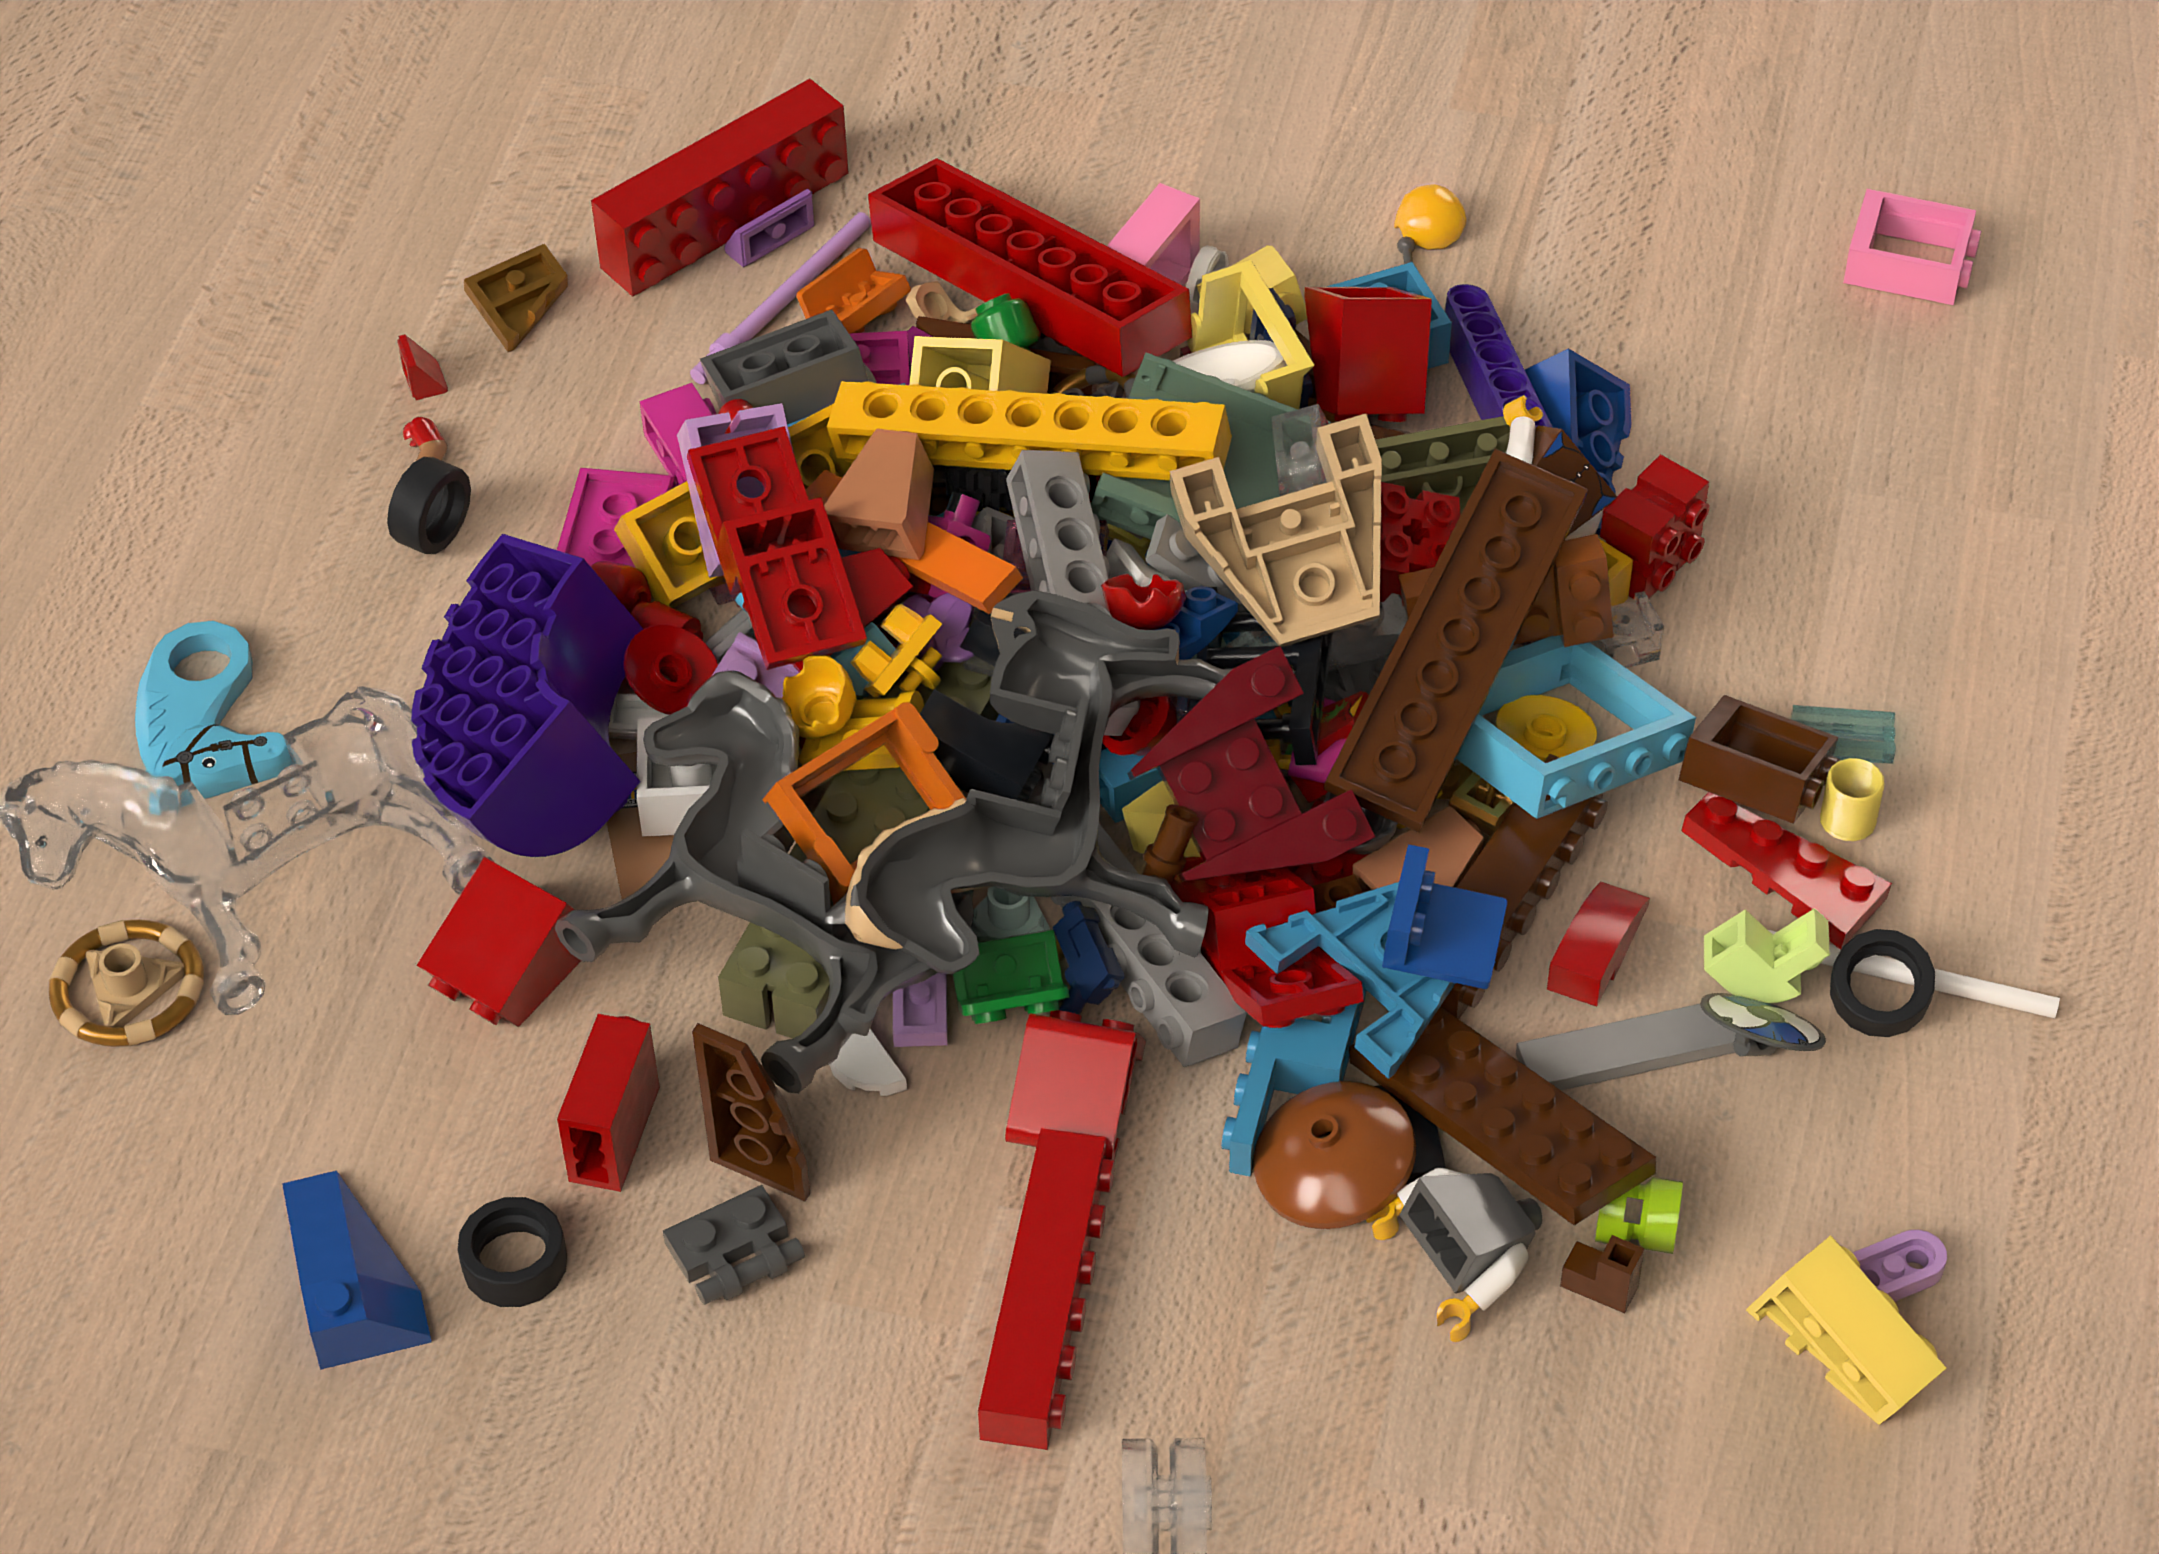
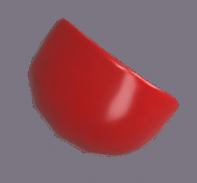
M1128 573L1109 578L1101 585L1105 604L1111 617L1139 630L1154 631L1164 627L1182 610L1186 599L1184 586L1178 580H1163L1159 574H1154L1151 583L1146 587L1138 586Z

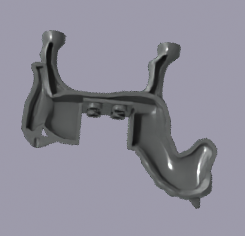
M722 671L712 675L695 692L687 707L653 722L644 731L643 742L646 753L656 764L665 766L717 765L709 788L688 809L674 833L669 858L654 877L634 894L606 908L573 910L557 920L555 930L560 942L572 955L583 962H593L606 951L610 944L624 942L640 943L648 936L652 926L671 910L686 903L699 901L770 930L806 951L821 964L829 976L830 992L828 1002L822 1014L801 1035L793 1039L777 1041L763 1053L760 1059L763 1068L777 1086L788 1093L799 1094L812 1083L816 1070L833 1063L838 1058L840 1049L852 1034L868 1035L877 1008L886 996L898 989L923 982L938 972L901 951L859 942L846 924H825L824 917L834 908L845 902L846 895L830 909L829 879L825 870L811 859L800 862L787 854L795 840L769 803L765 804L762 800L777 781L797 770L800 750V729L792 719L791 708L783 699L775 697L773 692L765 685L739 671ZM963 892L951 893L957 912L971 928L974 917L971 895H966Z

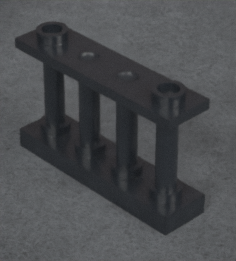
M1210 587L1218 593L1217 587ZM1249 611L1237 612L1227 626L1205 648L1197 653L1196 658L1218 668H1236L1278 646L1221 648L1223 633L1266 631ZM1333 632L1281 647L1290 666H1293V670L1296 671V678L1304 694L1288 702V706L1292 707L1291 713H1283L1282 718L1255 719L1265 740L1283 739L1284 744H1292L1296 765H1317ZM1190 699L1188 712H1189L1200 700Z

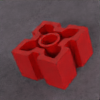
M1661 454L1638 476L1637 485L1632 490L1625 488L1610 505L1603 509L1600 537L1606 540L1607 544L1633 559L1628 596L1643 605L1658 590L1660 592L1666 590L1673 581L1676 571L1686 562L1691 564L1697 559L1705 543V539L1701 537L1703 522L1710 509V505L1706 503L1709 481Z
M1381 482L1380 602H1385L1392 593L1402 596L1398 575L1435 567L1460 518L1459 497L1423 490L1416 499H1411L1405 493L1404 486Z

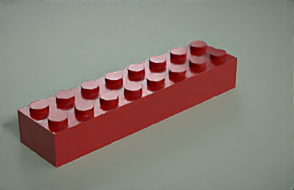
M938 158L868 194L874 242L984 302L1010 293L1012 299L1025 300L1041 333L1121 377L1140 368L1145 353L1159 357L1192 338L1190 292L1188 288Z

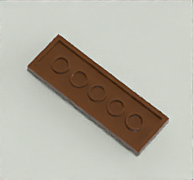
M1439 1007L1396 1073L1389 1079L1355 1048V1043L1349 1046L1350 1064L1573 1225L1578 1224L1656 1174V1156L1442 1007Z

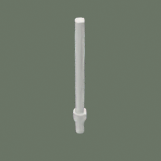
M1768 930V931L1771 932L1772 934H1774V933L1777 932V931ZM1829 944L1830 955L1824 958L1820 964L1833 966L1840 949L1835 945ZM1874 955L1864 958L1853 970L1854 972L1914 985L1912 973L1905 964L1888 957ZM1935 969V991L2054 1019L2056 1017L2060 1001L2058 997Z

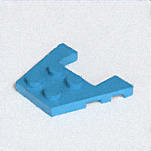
M1399 882L1338 900L1335 908L1311 915L1306 910L1290 915L1287 923L1267 929L1265 924H1261L1247 930L1245 944L1276 974H1279L1319 946L1337 963L1362 981V986L1389 1012L1356 1035L1355 1048L1388 1079L1396 1073L1456 984L1382 967L1388 928Z

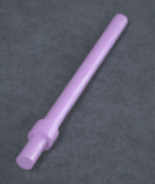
M863 212L857 213L730 334L723 333L709 347L710 353L706 356L751 340L796 297L799 290L812 282L871 226L870 218ZM699 362L691 369L690 375L696 383L702 385L707 381V377L701 362Z

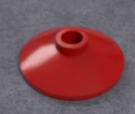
M654 625L641 630L630 641L624 655L625 675L635 694L651 708L668 715L687 707L691 697L712 676L718 666L714 654L698 636L686 629L673 625ZM663 675H666L667 677H669L671 681H669L668 679H666Z

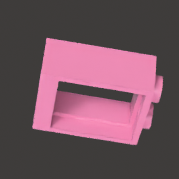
M1159 183L1107 246L1184 286L1188 281L1194 260L1200 251V198Z
M1866 189L1849 248L1843 283L1954 305L1958 287L1967 289L1972 271L1973 261L1966 260V256L1975 258L1981 230L1973 229L1976 210ZM1876 234L1955 249L1951 265L1872 249Z

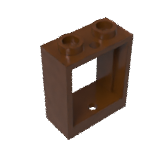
M1724 695L1690 735L1678 780L1794 824L1806 807L1814 809L1823 786H1826L1827 774L1830 768L1840 761V758L1834 757L1839 737Z

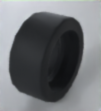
M422 457L413 462L402 474L391 497L387 517L391 537L396 542L424 554H437L445 549L458 534L470 505L471 485L469 476L462 469L434 457Z
M1874 929L1856 935L1841 948L1831 973L1830 996L1837 1014L1851 1028L1868 1036L1891 1037L1909 1031L1923 1019L1935 990V969L1928 952L1914 938L1896 930ZM1878 955L1890 956L1903 962L1914 978V992L1909 1002L1900 1009L1893 1011H1878L1861 1004L1854 996L1850 986L1851 974L1861 960Z
M504 1197L486 1203L468 1217L459 1232L457 1251L467 1286L476 1296L487 1303L499 1307H522L540 1301L558 1286L566 1272L567 1249L562 1227L557 1215L538 1201L526 1197ZM510 1232H527L540 1237L545 1243V1251L540 1259L531 1266L515 1272H498L489 1269L480 1260V1253L488 1243L496 1237Z

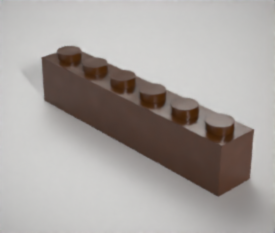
M1549 754L1544 763L1551 762L1559 757ZM1603 793L1538 819L1515 803L1456 887L1502 897L1507 900L1494 970L1499 972L1504 967L1512 949L1511 942L1517 933L1525 935L1529 930L1536 914V905L1540 899L1548 900L1554 893L1560 879L1561 868L1566 862L1573 864L1577 859L1584 843V835L1589 827L1595 830L1602 822L1608 806V802L1602 799ZM1546 795L1545 801L1550 800L1551 796ZM1456 983L1440 1007L1460 1019L1468 1006L1475 1008L1479 1004L1485 989Z

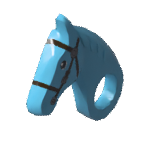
M216 621L187 623L164 635L154 648L140 679L136 701L135 727L140 756L154 785L152 812H164L173 801L180 804L211 798L276 778L287 773L294 764L293 749L288 739L281 733L266 732L257 735H247L220 725L233 703L252 680V656L249 644L234 627ZM217 651L230 658L227 667L210 679L189 681L178 677L174 673L176 666L181 660L193 653Z

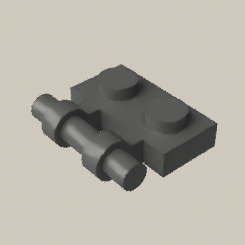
M763 1185L757 1186L663 1230L664 1242L688 1283L708 1274L711 1276V1278L695 1285L696 1292L704 1305L722 1296L725 1300L743 1293L742 1287L767 1275L769 1278L774 1279L788 1272V1265L805 1258L804 1250L797 1238L777 1246L776 1242L788 1237L787 1223ZM753 1253L755 1254V1257L732 1267L731 1263Z

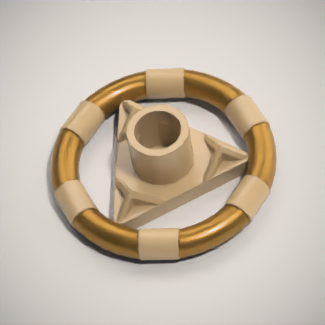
M120 920L99 926L77 939L57 960L49 979L50 1005L60 1025L78 1039L97 1045L113 1047L133 1046L151 1041L177 1026L196 1006L204 986L203 961L192 940L172 926L150 920ZM129 939L153 940L159 942L178 956L182 963L141 957L139 950L135 946L119 942ZM112 945L104 951H97L101 947ZM85 958L89 966L104 1026L92 1023V1021L73 1008L69 999L68 989L78 965ZM183 978L175 1001L165 1011L152 1019L126 1025Z

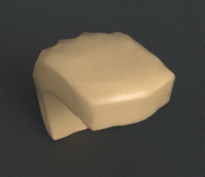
M938 281L914 286L906 298V302L916 319L918 316L971 324L977 316L976 308L962 311L955 306Z

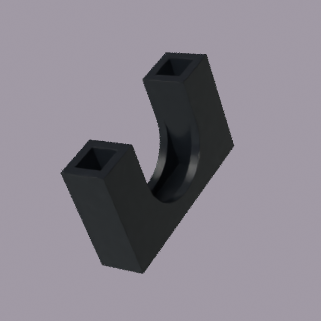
M1009 593L1004 599L1012 596L1013 594ZM980 610L960 647L972 652L976 657L995 667L1000 651L992 628L991 613L988 614ZM1015 630L1014 638L1016 639L1019 635L1025 634V632ZM934 689L920 715L938 739L939 744L933 752L957 787L968 793L970 789L1014 800L1019 797L1027 802L1042 774L1033 769L1038 761L1044 765L1048 764L1054 734L1017 723H1001L987 719Z

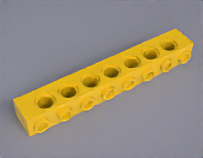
M841 381L827 424V430L837 459L855 460L876 429L917 433L932 465L1011 470L1022 450L1078 452L1083 473L1087 475L1102 476V473H1106L1114 477L1170 480V471L1216 457L1220 458L1224 470L1232 439L1224 404L1175 402L1159 399H1125L1111 396H1076L1062 393H1026L1014 390H976L965 387H927L917 384H877L874 382Z

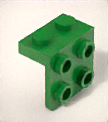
M1053 929L978 942L979 955L976 960L964 970L952 974L958 1010L963 1016L971 1015L972 1021L975 1024L1006 1019L1005 1009L1024 1006V1010L1028 1014L1060 1009L1058 1000L1070 997L1068 986L1062 981Z

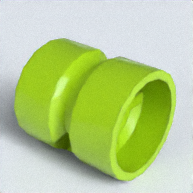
M1652 1177L1646 1184L1637 1185L1601 1208L1598 1214L1595 1242L1607 1244L1611 1236L1614 1235L1628 1242L1632 1239L1638 1240L1640 1246L1645 1248V1250L1673 1254L1683 1182ZM1627 1198L1643 1200L1640 1224L1623 1222Z

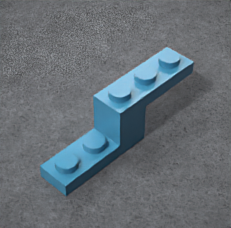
M1362 986L1363 999L1365 1001L1367 990ZM1364 1002L1345 1006V1010L1339 1014L1322 1016V1022L1296 1018L1295 1022L1287 1027L1269 1028L1262 1026L1261 1032L1251 1031L1246 1052V1062L1252 1063L1249 1075L1240 1073L1238 1076L1234 1094V1105L1240 1106L1237 1118L1227 1117L1222 1136L1221 1148L1230 1150V1173L1251 1177L1255 1146L1265 1125L1274 1090L1298 1094L1317 1085L1344 1081L1349 1062V1046L1354 1043Z

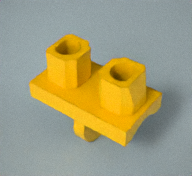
M897 605L881 624L885 631L900 642L895 651L888 656L870 640L850 662L868 682L864 689L874 698H877L879 695L884 696L905 670L909 674L899 685L902 691H915L920 683L930 689H935L941 682V679L932 669L942 658V655L936 649L930 647L921 659H918L916 656L940 628L942 623L931 614L921 617L904 605Z

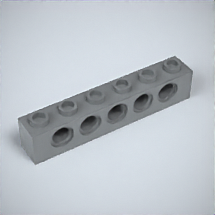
M1022 450L1007 476L1006 482L1031 591L1037 590L1057 594L1083 602L1111 616L1105 604L1101 588L1102 583L1109 579L1110 565L1108 558L1102 554L1099 541L1100 523L1098 516L1092 512L1089 499L1090 481L1088 475L1083 473L1079 453ZM1141 700L1117 709L1109 718L1104 735L1121 736L1133 716L1138 713Z

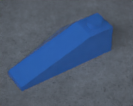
M1569 348L1525 369L1552 428L1564 430L1607 485L1616 493L1612 477L1614 471L1622 468L1624 456L1619 452L1621 440L1629 437L1632 426L1630 384ZM1602 518L1595 533L1598 534V536L1601 532Z
M337 1170L282 1183L305 1311L320 1370L431 1343V1335L420 1289Z

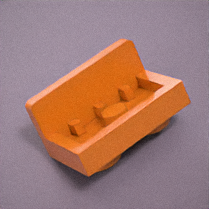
M857 248L799 290L796 297L806 319L833 310L850 334L862 333L865 329L864 326L875 317L894 310L897 306V301L907 295L911 288L905 275L876 271L868 250Z

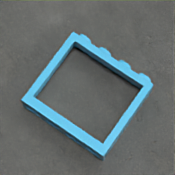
M1550 636L1509 652L1456 759L1538 819L1683 762L1689 737L1694 730L1696 717L1590 642L1564 647L1560 636ZM1570 683L1634 730L1544 763L1483 718L1482 715L1499 710L1504 704L1515 701L1523 696L1539 695ZM1546 795L1551 796L1550 800L1545 801Z

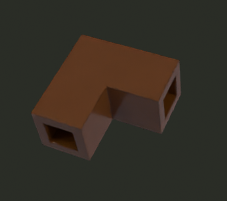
M1614 1235L1609 1239L1603 1252L1576 1241L1563 1265L1560 1287L1625 1314L1639 1287L1645 1248Z

